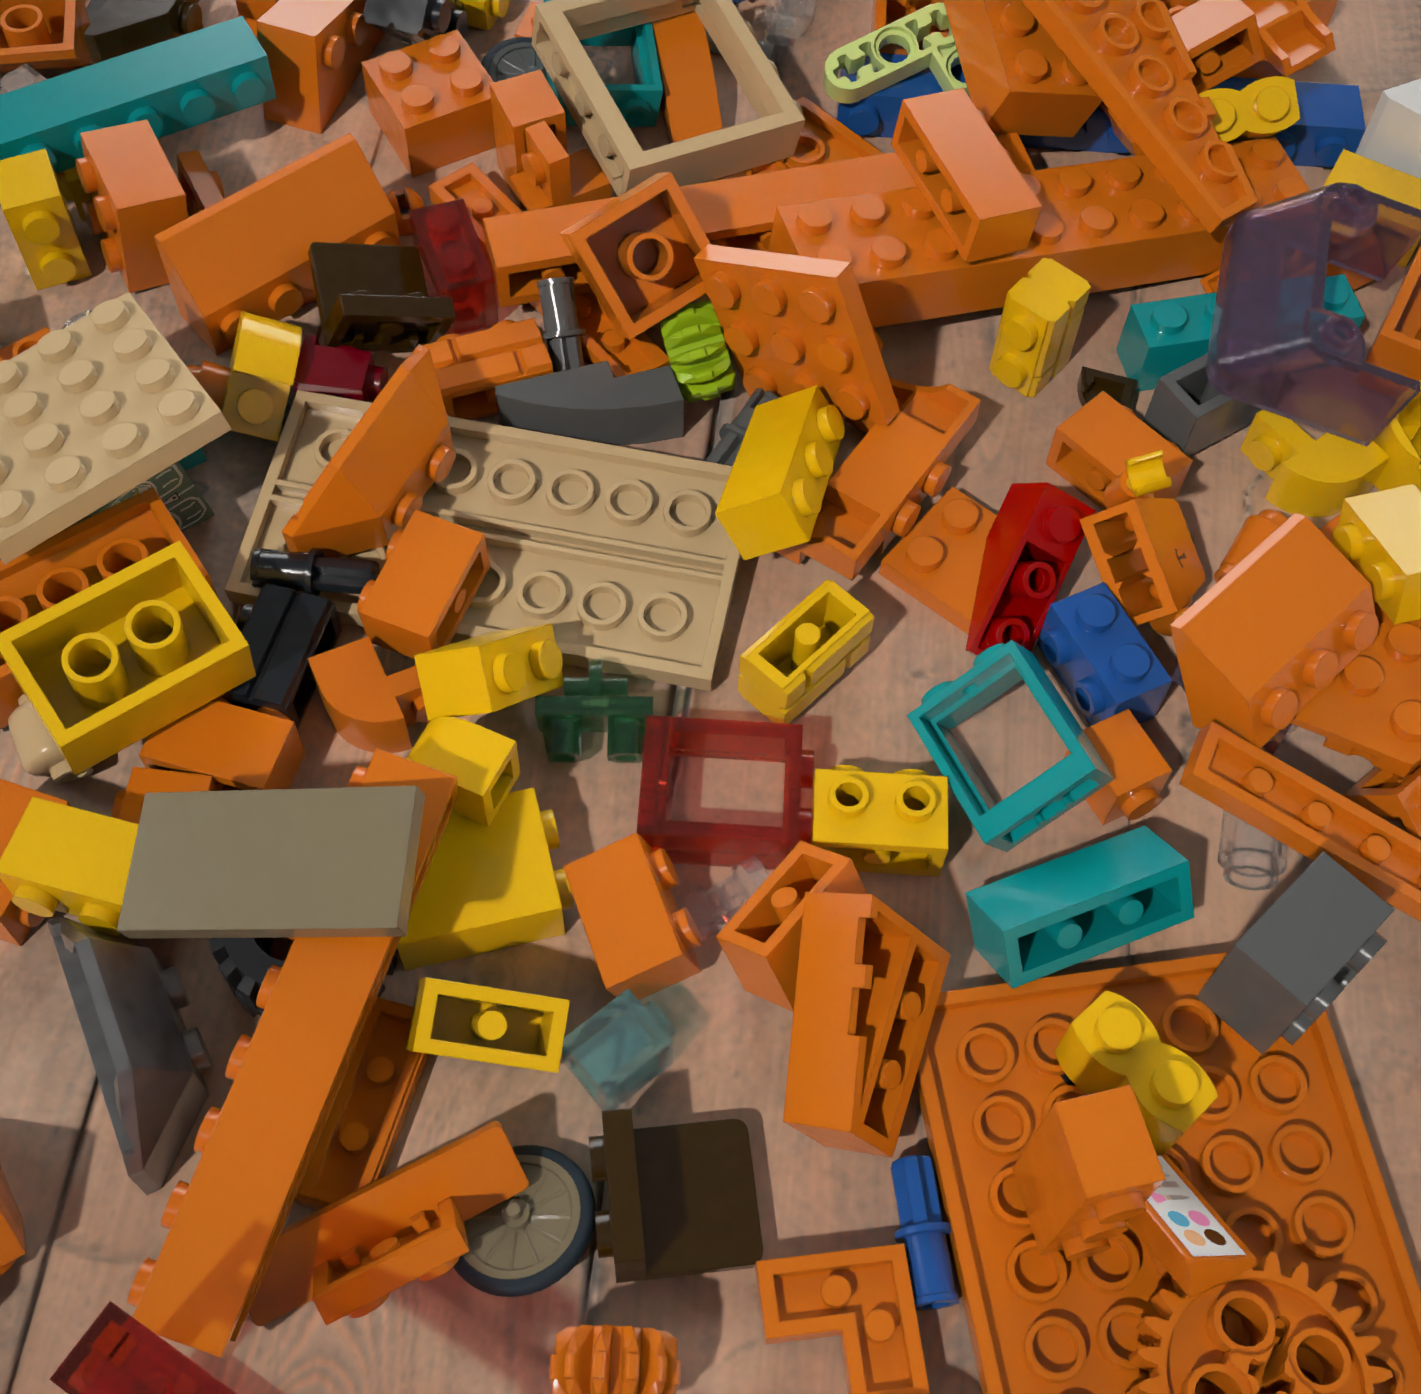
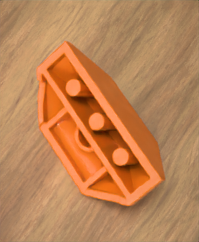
M419 344L413 353L406 358L326 465L305 496L302 507L296 515L290 518L282 530L290 552L309 553L312 548H320L324 556L341 557L388 546L393 534L398 529H405L415 509L421 511L422 498L434 481L441 482L446 478L454 464L456 452L430 349Z

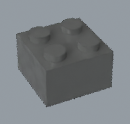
M1323 851L1232 947L1196 997L1262 1055L1280 1036L1290 1045H1293L1385 945L1387 940L1376 930L1395 909Z

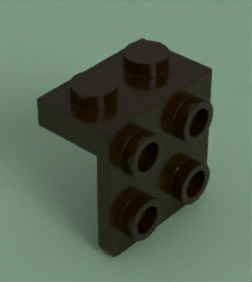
M631 1108L602 1111L603 1135L589 1137L592 1182H608L610 1210L595 1211L598 1257H614L616 1283L755 1267L756 1261L762 1259L763 1244L749 1132L746 1124L739 1119H725L633 1129Z

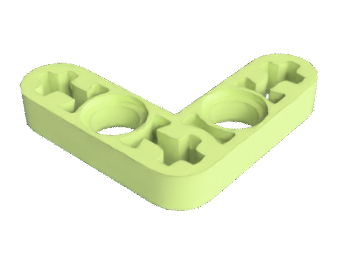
M941 2L921 8L836 49L825 62L823 79L825 92L831 99L839 103L850 104L858 102L928 67L943 91L964 88L970 97L967 84L956 80L951 72L954 66L961 63L944 3ZM936 25L940 31L948 28V37H943L940 32H934L929 35L931 26ZM923 40L922 49L920 50L918 42ZM887 44H898L907 51L908 57L902 62L891 63L882 58L879 50ZM867 56L869 64L864 66L865 57ZM845 69L848 74L857 72L856 81L850 82L846 76L838 78L839 70Z

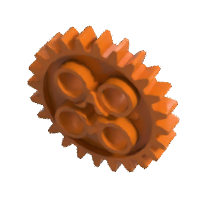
M1272 1251L1259 1259L1255 1270L1252 1267L1191 1298L1186 1295L1172 1277L1171 1280L1177 1295L1162 1288L1150 1300L1162 1318L1145 1316L1137 1323L1135 1328L1144 1338L1153 1343V1347H1141L1129 1355V1362L1150 1372V1378L1130 1389L1131 1394H1195L1196 1384L1200 1381L1212 1385L1220 1394H1257L1259 1381L1248 1373L1266 1363L1269 1359L1275 1337V1319L1278 1318L1285 1323L1286 1330L1281 1344L1276 1347L1271 1355L1269 1364L1266 1366L1262 1377V1386L1273 1394H1374L1373 1387L1392 1378L1393 1375L1389 1369L1368 1365L1365 1355L1382 1343L1379 1336L1356 1337L1351 1329L1359 1319L1362 1309L1359 1306H1354L1338 1312L1331 1305L1336 1295L1338 1284L1332 1280L1316 1291L1307 1287L1309 1269L1308 1264L1301 1262L1291 1269L1286 1276H1283L1280 1272L1277 1253ZM1222 1310L1235 1312L1243 1318L1250 1332L1249 1346L1236 1344L1227 1336L1221 1322ZM1298 1347L1308 1349L1321 1362L1324 1371L1323 1383L1321 1385L1310 1381L1299 1369L1296 1359Z

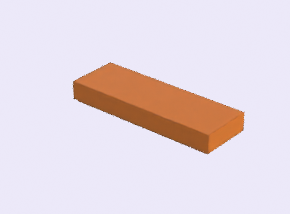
M380 997L376 998L296 1195L295 1201L297 1204L320 1210L384 1177L429 1056L426 1053L406 1050L413 1011L412 1006Z

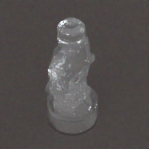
M756 855L731 868L732 875L707 891L703 889L700 882L696 883L692 887L691 893L682 896L676 902L678 910L685 907L691 914L702 942L708 938L716 937L769 877L768 872Z

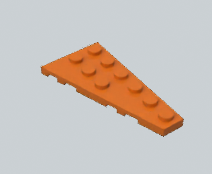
M1021 0L1023 5L1029 9L1054 40L1056 46L1066 55L1087 81L1090 88L1104 102L1120 122L1123 129L1133 138L1154 164L1157 171L1166 179L1191 210L1193 216L1200 221L1209 234L1245 216L1254 207L1258 199L1232 145L1220 140L1211 121L1217 113L1209 97L1200 98L1191 80L1197 73V70L1164 2L1160 0Z

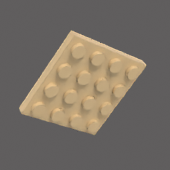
M129 291L116 299L100 303L90 314L69 326L47 333L37 344L13 358L0 361V559L5 565L232 430L221 410Z

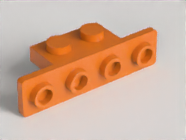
M493 1121L283 1228L249 1311L253 1323L256 1326H264L312 1300L326 1326L346 1315L349 1318H359L380 1307L387 1300L390 1292L417 1278L419 1281L433 1280L453 1268L458 1262L459 1256L469 1252L464 1221L526 1190L529 1186L527 1175L501 1123Z

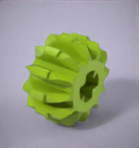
M708 300L694 304L691 302L660 321L661 333L670 365L682 396L688 402L701 399L707 401L720 397L721 393L734 389L736 383L735 371L727 343L724 339L723 330L712 303Z

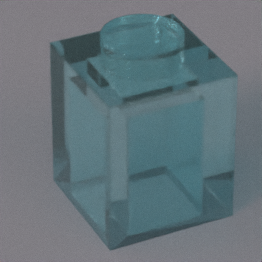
M628 988L564 1037L562 1047L563 1061L603 1111L614 1110L673 1064V1040L671 1037L675 1035V1031L669 1019L654 1002L648 1001L642 1005Z

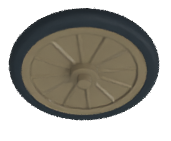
M538 1145L514 1146L513 1149L529 1181L528 1188L464 1221L469 1252L459 1256V1260L453 1268L474 1288L500 1297L530 1295L558 1282L575 1267L590 1243L595 1226L596 1205L594 1193L582 1169L572 1159L557 1150Z

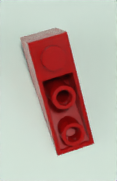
M1048 482L1011 484L986 539L966 651L978 656L993 645L1006 644L1014 640L1031 652L1044 624L1050 604L1054 603L1085 534L1079 520L1095 514L1096 510Z

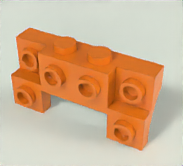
M1199 0L1171 16L1197 70V73L1191 80L1198 94L1211 89L1263 59H1267L1284 77H1287L1296 71L1309 67L1314 61L1336 50L1333 32L1316 16L1306 0ZM1102 101L1099 106L1110 118L1115 136L1133 156L1145 155Z
M889 377L900 411L887 426L845 418L844 421L867 434L828 481L824 500H822L821 510L818 513L810 541L775 552L798 565L806 556H809L853 581L876 550L882 553L896 534L903 538L909 533L921 510L920 503L927 494L934 498L942 490L951 472V466L946 464V460L975 424L981 400L952 384L917 386Z

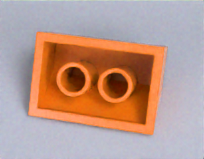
M1294 513L1170 625L1193 726L1203 729L1213 721L1261 749L1278 731L1286 728L1294 716L1321 690L1329 687L1335 677L1361 652L1367 650L1378 636L1379 622L1375 615L1371 584L1307 516Z

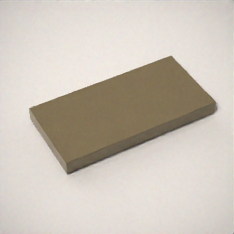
M417 786L145 793L117 931L129 939L405 937L407 934L426 795Z

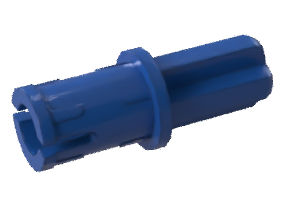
M925 1155L904 1156L893 1161L890 1168L900 1229L894 1232L895 1242L904 1243L915 1309L917 1311H925L959 1304V1297L955 1291L947 1237L951 1233L950 1223L944 1222L934 1163L929 1156Z

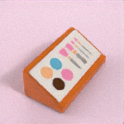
M1157 1154L1166 1180L1145 1201L1147 1210L1129 1218L1127 1221L1189 1298L1194 1297L1256 1266V1257L1166 1154Z

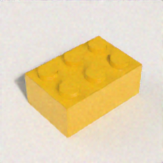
M180 540L0 633V654L75 776L256 676L249 644Z

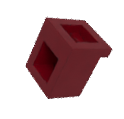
M305 334L293 383L295 392L303 390L373 403L388 383V371L386 367L375 366L372 352L361 351L351 346H320L317 335Z

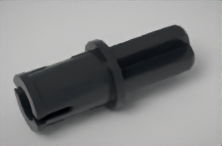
M257 547L252 554L250 562V580L253 581L252 586L254 588H262L268 583L295 591H304L319 596L321 591L360 595L365 584L370 579L376 580L380 574V566L376 561L327 557L323 555L320 548H312L309 553L285 552Z

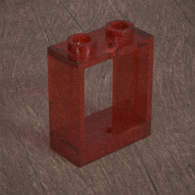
M646 715L636 832L654 850L663 848L672 864L775 870L800 841L811 844L812 808H800L801 788L812 789L814 750L802 749L803 724ZM671 756L782 762L781 827L666 820Z

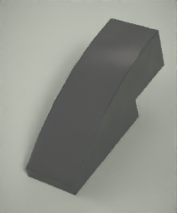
M607 360L495 386L499 425L615 446L644 444L683 437L684 399L670 365L614 378Z

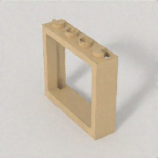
M552 0L536 4L531 44L617 196H621L656 173L671 172L680 187L708 182L794 156L805 122L802 108L796 100L791 98L779 78L776 65L772 60L767 59L755 39L752 26L742 18L732 0ZM695 11L759 116V119L643 151L579 40Z

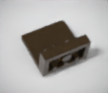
M313 242L310 245L308 256L325 346H351L359 350L414 351L419 344L423 346L433 343L446 335L456 319L452 297H430L428 295L420 253L416 247Z

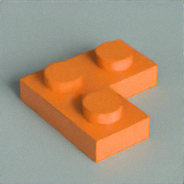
M904 1243L756 1261L755 1273L765 1345L840 1335L848 1394H930Z

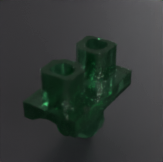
M590 659L589 677H564V696H536L535 716L539 732H543L548 761L552 763H575L582 761L583 732H608V761L615 763L642 762L647 733H653V697L628 696V678L603 677V659Z

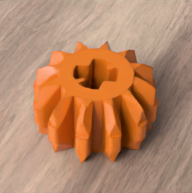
M604 1324L599 1326H568L556 1334L554 1354L550 1355L549 1382L552 1383V1394H676V1390L680 1386L681 1360H678V1339L667 1331H659L655 1328L633 1327L632 1325L612 1326Z

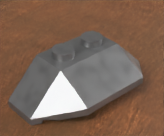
M59 916L47 921L112 1121L127 1174L146 1195H149L162 1188L209 1096L201 1071L212 1067L211 1059L198 1028L194 1027L186 1030L179 1009L190 1005V1000L176 966L164 970L149 947L115 935L98 932L82 923Z

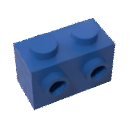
M1105 582L1050 604L1037 645L1089 724L1092 726L1126 709L1131 711L1139 724L1153 719L1173 680Z

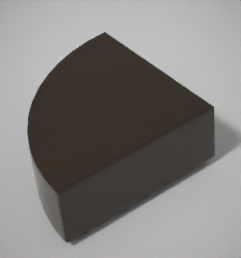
M1082 366L1077 383L1080 403L1083 407L1100 392L1104 391L1118 403L1131 409L1138 380Z

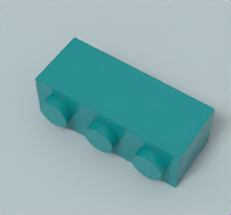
M1145 825L966 892L974 947L1012 989L1195 918L1189 860Z

